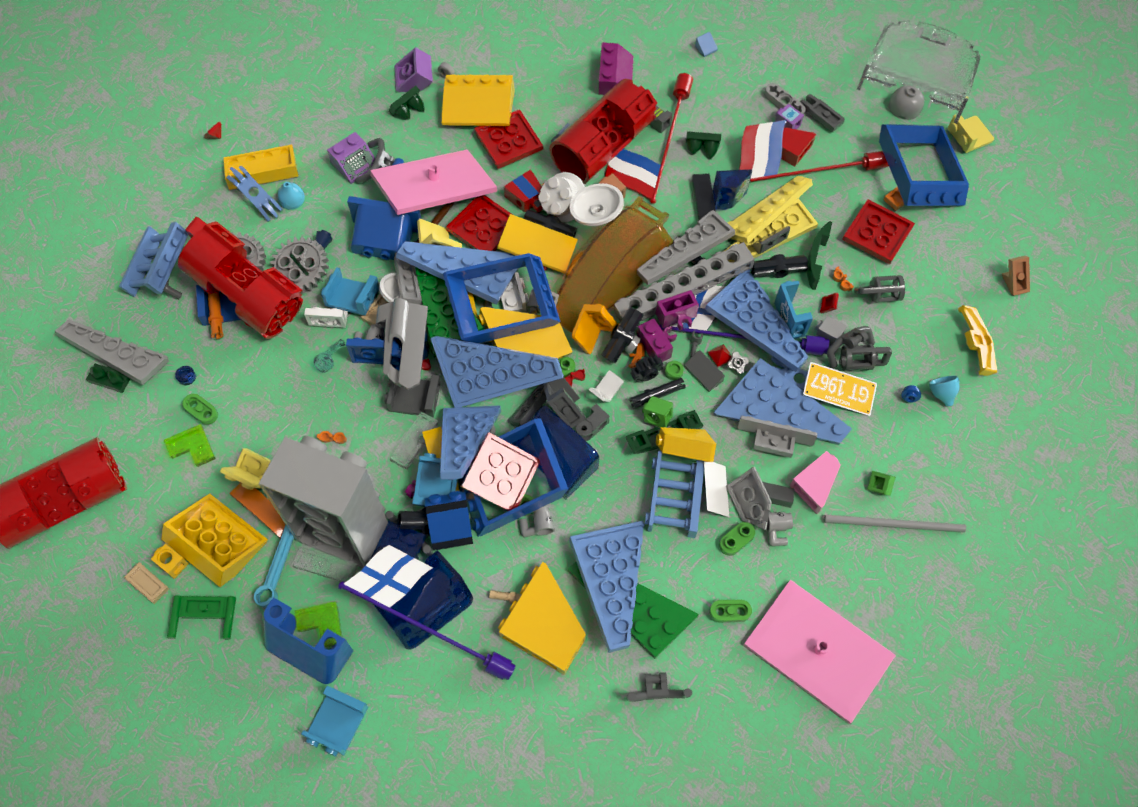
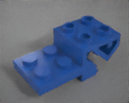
M426 331L422 360L428 357L429 352ZM358 337L347 339L346 347L352 363L384 364L385 340L378 338L367 340ZM394 337L390 364L400 371L402 342L399 338Z

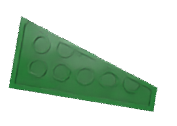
M415 267L422 303L424 306H428L427 326L430 341L434 336L461 340L445 280ZM474 315L478 331L484 330L483 326ZM431 341L432 351L435 358L437 356Z
M575 562L568 568V572L585 588L577 562ZM637 583L631 635L656 659L699 614Z

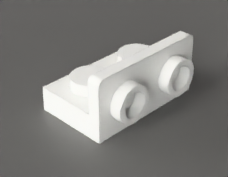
M516 272L514 273L515 278L511 280L501 297L504 310L526 312V304H528L529 299L527 293L523 292L525 288L524 280Z
M313 307L305 308L304 315L310 326L346 328L348 311L336 308Z

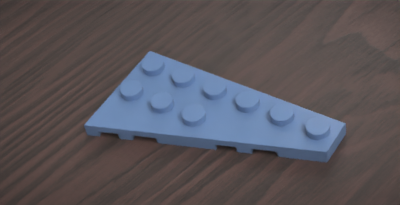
M501 405L443 408L441 479L455 480L464 476L486 434L491 430L501 413Z

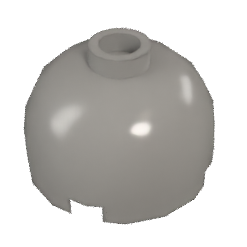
M911 85L902 86L895 90L891 96L889 109L898 118L901 116L905 117L904 120L915 119L920 115L924 107V96L917 87Z

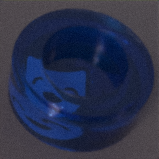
M182 366L177 369L175 378L181 385L186 386L195 381L196 373L192 367Z

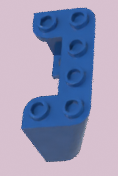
M273 597L264 611L265 648L270 653L323 684L332 683L354 650L346 639L329 629L325 631L315 647L294 636L293 633L297 627V619L289 613L292 608ZM327 639H336L337 644L333 645L329 650L325 648L324 643Z

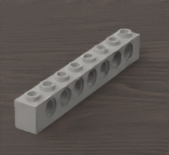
M744 242L734 244L728 250L717 252L713 257L707 260L703 259L692 267H686L676 275H669L659 283H652L648 288L638 290L628 298L619 299L614 304V313L621 322L629 306H638L639 308L636 310L644 314L641 319L643 321L656 315L657 301L689 290L695 296L753 268L755 259ZM696 275H702L703 278H697ZM680 283H686L687 285L682 286ZM669 290L671 293L666 294L663 291ZM648 298H653V299H655V300H654V301H648L647 299H648Z

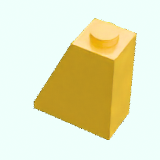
M660 427V432L656 436V445L662 453L706 462L714 461L716 443L705 429Z

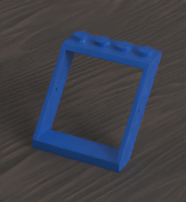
M881 125L879 143L906 206L965 205L969 183L943 126ZM896 143H933L949 181H912Z
M527 253L443 273L461 340L482 343L555 326L560 323L541 258ZM527 267L542 317L478 331L464 280Z
M541 418L533 419L499 436V438L511 444L530 434L551 489L550 492L488 521L480 497L460 487L469 467L464 476L458 479L459 491L465 492L468 513H470L472 519L471 525L473 530H476L478 537L562 498L568 490Z

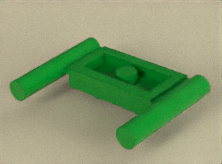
M175 595L173 597L167 638H176L179 617H182L183 619H225L222 639H231L236 597Z

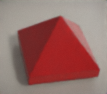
M220 122L214 124L206 132L204 138L221 139L222 124Z
M838 293L822 297L821 314L837 309Z
M724 344L708 351V355L717 368L728 363L732 357Z

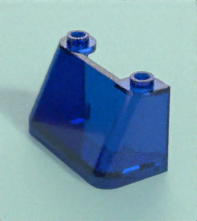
M542 406L531 420L541 418L568 486V490L563 495V498L566 500L599 468L600 457L589 443L547 406ZM530 434L511 443L538 458ZM539 463L537 468L544 474L541 463Z
M438 550L424 562L433 567V569L423 575L401 600L390 607L436 632L466 610L473 602V595L462 576ZM373 604L406 649L416 648L433 635Z

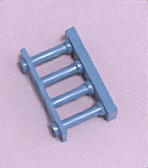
M172 222L167 233L159 234L148 226L119 287L132 297L136 296L141 286L148 287L156 294H162L188 237L185 229L177 222Z
M658 451L657 458L653 457L652 462L655 476L650 513L646 512L645 517L648 532H652L654 523L682 527L684 530H688L687 537L695 538L698 532L704 461L696 460V463H692V465L661 460L662 452ZM660 468L691 472L694 475V480L688 483L660 479ZM658 486L688 490L689 493H692L691 500L683 501L657 497ZM661 505L687 509L690 512V516L686 520L655 516V506Z

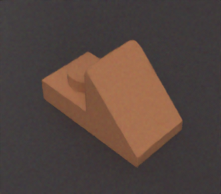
M1021 256L1008 259L1009 272L1002 273V277L1011 295L1015 296L1030 292L1029 257Z

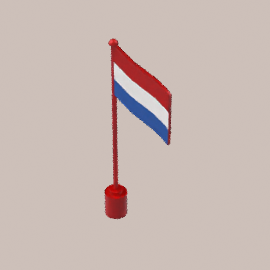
M680 73L676 79L673 95L678 101L661 165L645 156L622 149L609 162L605 177L614 174L626 186V189L650 200L651 204L656 203L655 198L681 100L688 99L693 84V77L690 74Z
M786 120L745 127L741 141L740 167L737 179L733 181V184L737 186L749 178L750 182L861 164L866 170L887 168L889 165L883 151L865 153L861 161L778 174L782 157L783 130Z

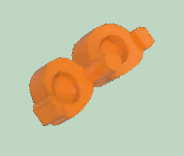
M839 266L836 267L833 279L841 283L840 288L843 291H851L854 286L848 280H845L847 275L843 274Z
M638 343L636 354L631 353L629 355L634 357L631 364L628 365L629 368L636 367L635 364L644 357L645 348L643 343Z
M322 431L320 434H317V439L324 443L334 441L335 443L343 444L347 441L342 432H337L334 436L329 431Z

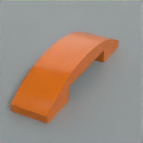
M240 482L229 494L281 539L286 524L270 500L256 488L253 490L244 488Z

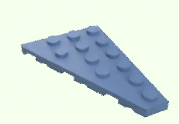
M405 241L398 250L396 258L445 280L443 273L446 271L516 255ZM519 268L464 280L468 292L497 305L513 279L514 273Z
M749 269L739 274L706 305L705 310L797 372L807 361V354L801 349L799 342L793 339L789 327L780 317L777 309L774 310L770 304V298L764 289L760 287L758 280H754L750 274L751 270Z
M440 336L431 338L455 408L564 377L559 360L555 357Z
M761 358L714 412L716 417L721 416L734 421H739L741 416H751L759 420L790 425L803 430L807 429L817 433L816 440H825L837 445L843 441L852 429L812 397L804 395L803 390Z
M644 521L570 536L569 538L608 653L626 649L630 646Z

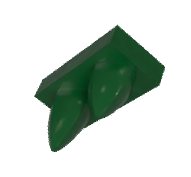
M416 85L391 104L389 112L392 116L397 114L402 118L410 119L408 104L418 111H425L424 103L419 96L420 89Z
M687 131L685 143H687V147L693 155L704 144L707 157L712 159L721 142V134Z
M96 363L90 367V373L86 378L91 384L120 393L124 392L131 379L115 369Z

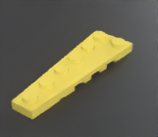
M803 176L795 177L733 221L727 222L735 230V235L730 239L747 244L751 242L813 185L812 179Z
M798 198L751 242L745 243L752 256L756 258L817 228L818 223ZM790 227L788 238L765 252L758 254L752 247L753 243L777 229ZM737 241L734 244H740L743 242Z

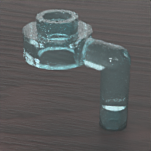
M342 339L328 347L326 352L315 356L313 362L318 371L325 373L333 368V353L345 346V342Z

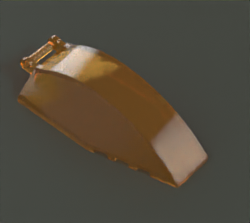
M638 196L632 205L623 206L622 211L615 219L598 227L575 254L556 293L559 295L556 309L562 327L570 332L573 331L584 304H601L605 306L606 310H609L619 299L627 296L630 297L644 281L637 275V269L657 255L662 249L673 244L672 238L663 227V224L669 217L667 212H661L643 201L644 198ZM641 207L659 219L657 221L639 211L638 208Z

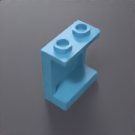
M424 453V456H419L413 497L414 506L425 507L424 498L434 494H439L440 496L447 495L450 492L456 491L457 479H441V458H436L435 454Z

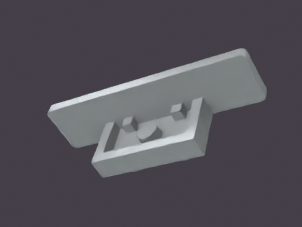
M741 416L737 427L740 430L756 433L753 449L792 458L795 442L813 446L817 438L816 432L759 420L751 416Z

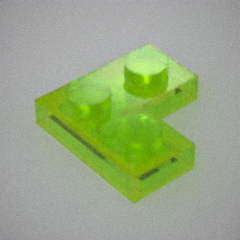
M201 424L164 439L172 459L190 452L197 467L216 459Z
M336 601L294 610L298 632L318 628L321 639L325 631L329 629L342 637ZM329 638L325 641L324 646L325 648L337 644V641L334 638Z

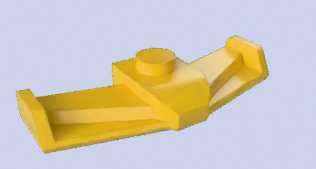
M962 305L958 308V311L963 314L970 328L969 331L964 333L967 346L970 350L978 351L979 375L989 376L997 373L992 337L977 309Z

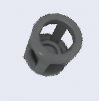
M901 275L872 277L869 286L854 287V292L856 294H870L873 302L902 301L905 296V282ZM893 280L892 285L881 286L880 281ZM893 292V297L880 298L881 293Z
M873 344L857 345L854 348L843 345L840 354L843 371L855 369L873 370L875 366H885L890 360L892 350L890 347H874ZM864 354V360H852V355ZM878 354H883L881 360H878Z

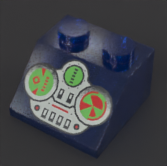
M752 169L716 171L712 190L716 209L726 210L733 208L747 194Z

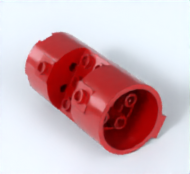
M631 79L620 80L550 144V155L557 168L562 173L575 174L582 180L583 184L590 181L656 118L654 111L656 110L655 105L658 103L650 90L642 86H636Z
M215 221L205 224L203 229L187 242L178 259L179 269L193 279L205 292L213 294L221 291L231 302L237 304L235 308L236 315L247 326L255 329L264 338L271 339L283 331L281 327H284L288 321L291 323L299 312L303 303L301 298L302 289L275 267L262 272L246 259L247 251L243 248L245 243L220 223Z
M96 437L1 483L0 543L10 549L50 529V527L127 490L126 482L123 476H119L118 465L105 442L103 443V441Z

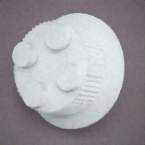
M568 172L559 173L543 184L539 194V201L547 214L557 216L563 223L574 220L570 212V203L575 194L585 188L582 180L575 174Z

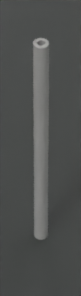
M824 515L825 523L952 532L966 531L965 524Z

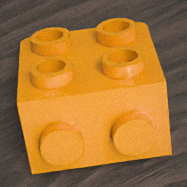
M584 304L573 328L572 338L586 354H591L600 331H613L617 322L609 314L605 306L601 304Z

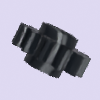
M657 355L653 358L652 356L644 357L635 364L636 367L631 368L632 372L630 374L637 382L641 380L649 381L659 374L658 371L663 369L662 366L664 364Z

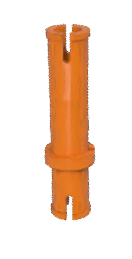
M219 292L208 293L210 314L208 322L211 326V337L215 338L216 334V339H220L224 336L222 328L224 318L221 315Z

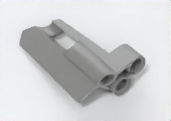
M395 298L394 302L378 307L375 326L385 328L384 375L397 386H403L409 390L420 384L428 306L409 303L402 298ZM394 337L399 338L402 342L400 371L390 364Z

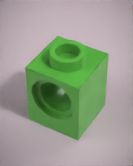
M652 396L642 409L644 422L666 428L673 417V403Z

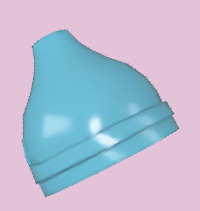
M286 181L280 186L277 198L283 208L293 210L303 204L305 195L299 185Z
M945 376L930 381L929 387L933 395L941 400L945 406H952L960 389V381L958 376Z

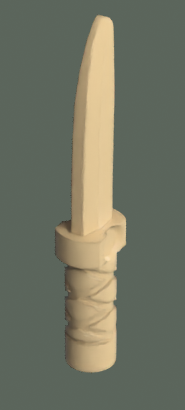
M490 590L489 595L491 599L509 600V603H513L515 600L518 601L521 597V594H516V592L512 591L508 593Z

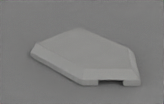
M752 467L726 487L741 520L766 530L772 502L756 468Z

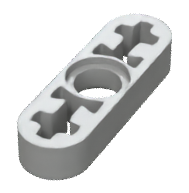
M770 83L766 86L765 97L779 109L790 104L804 115L805 106L782 87L775 83ZM786 99L789 103L784 104L780 100Z

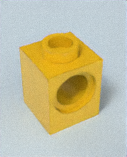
M166 543L158 548L151 558L156 565L173 579L189 564ZM172 557V560L165 564L166 559Z

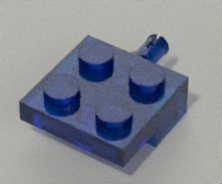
M388 521L371 558L380 550L390 545L418 560V554L426 539V535L411 529H399L396 523Z

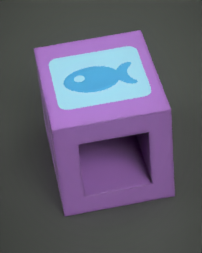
M788 104L777 111L775 122L786 120L785 128L798 129L802 124L804 115Z

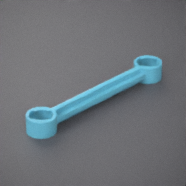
M286 525L265 583L257 588L254 593L255 602L263 608L268 606L273 597L278 600V594L275 589L294 539ZM266 590H270L272 598L270 597L267 601L261 602V594Z

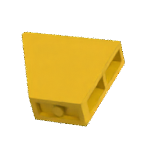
M488 307L480 308L478 315L481 325H485L486 329L542 317L536 314ZM560 323L555 326L488 341L489 343L492 342L495 347L558 359L570 356L572 353Z
M542 562L539 567L536 566L532 571L531 577L533 578L530 583H525L522 587L520 599L512 603L509 609L511 613L508 618H503L498 627L500 630L499 635L504 640L565 675L584 643L586 633L547 564Z

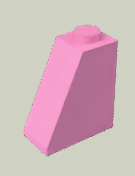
M826 451L792 480L790 487L818 514L826 503L841 464L834 455Z

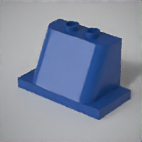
M349 196L347 203L352 221L355 223L351 243L352 253L366 257L394 260L395 253L398 252L403 243L411 241L413 232L418 233L417 221L422 219L420 210L397 215L389 202Z

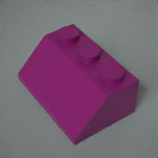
M602 42L598 95H605L622 79L632 80L634 56L618 43Z

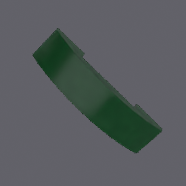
M831 221L827 222L820 229L809 252L807 277L812 290L816 289L822 270L821 265L815 264L819 246H826L833 223Z
M693 410L679 415L677 420L669 422L666 428L701 429L703 424L696 411ZM660 427L645 432L640 430L627 435L625 438L633 454L658 449L656 436L660 432Z

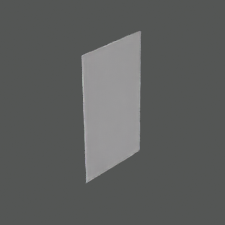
M704 461L707 510L729 517L726 467L715 462Z

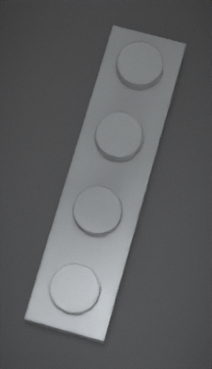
M395 253L394 263L400 298L405 299L409 303L421 304L422 300L415 266L396 258L397 253Z

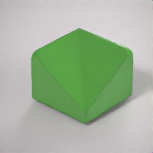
M872 471L867 490L890 496L896 477Z

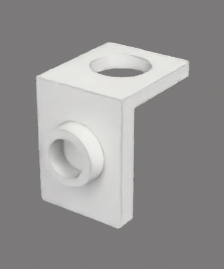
M609 370L599 385L589 390L602 401L610 402L623 385L624 380Z

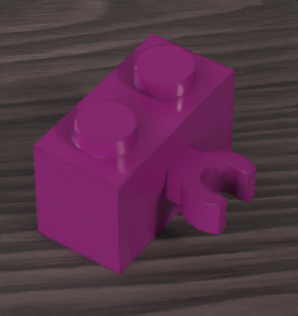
M689 290L657 301L655 314L663 328L677 323V327L681 331L683 330L682 323H687L689 327L692 326L691 318L697 316L699 304L693 292Z
M654 318L639 325L637 329V337L640 338L639 342L643 343L649 357L652 356L653 358L657 355L661 358L662 362L671 358L673 346L670 342H674L677 339V334L668 335L672 331L671 326L666 327L663 332Z

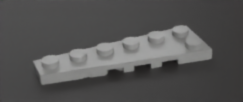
M712 210L700 219L696 226L686 230L681 238H676L672 245L662 249L657 255L638 268L637 275L647 285H650L733 237L735 230Z
M69 319L55 330L56 336L141 385H144L169 362L168 356L150 349L144 350L139 348L137 344L125 343L118 337H109L102 331L94 330L91 327Z

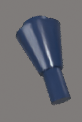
M321 230L316 232L315 240L325 249L332 242L333 238L329 232Z

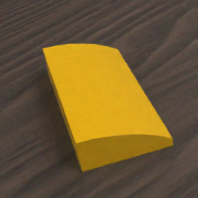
M292 144L223 157L225 180L229 190L237 189V187L226 178L228 175L240 183L230 170L231 167L246 178L239 169V166H242L258 184L299 177Z
M510 214L497 249L516 256L527 253L533 254L541 258L543 266L565 274L578 239Z

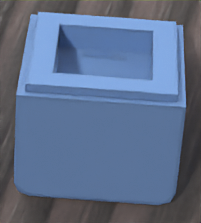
M710 32L696 38L695 47L704 57L718 51Z

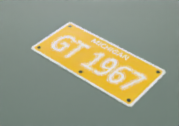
M810 362L803 394L870 416L877 383Z

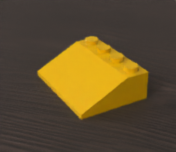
M446 75L443 91L442 125L509 126L515 93L513 75Z
M210 493L163 523L161 540L219 587H222L234 578L268 542L266 537Z

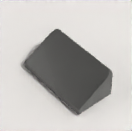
M790 227L777 229L753 243L752 247L758 254L765 252L787 239Z
M701 350L697 351L684 364V367L709 392L724 380L725 375Z
M762 482L772 504L791 508L794 501L793 488Z

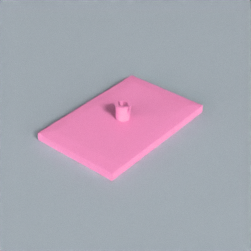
M468 149L370 170L371 177L397 215L497 192L495 183Z
M792 580L788 582L743 645L848 724L853 722L896 656Z

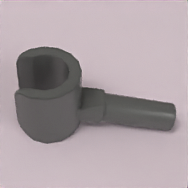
M693 331L690 357L696 353L698 345L701 344L703 333L698 338L694 336L695 331Z

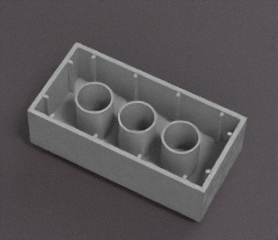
M303 436L300 442L284 437L258 484L296 541L364 568L376 553L379 552L390 530V525L384 513L385 507L381 505L378 499L380 494L374 489L372 484L374 479L367 472V462L350 452H343L340 458L325 453L327 446L310 436Z

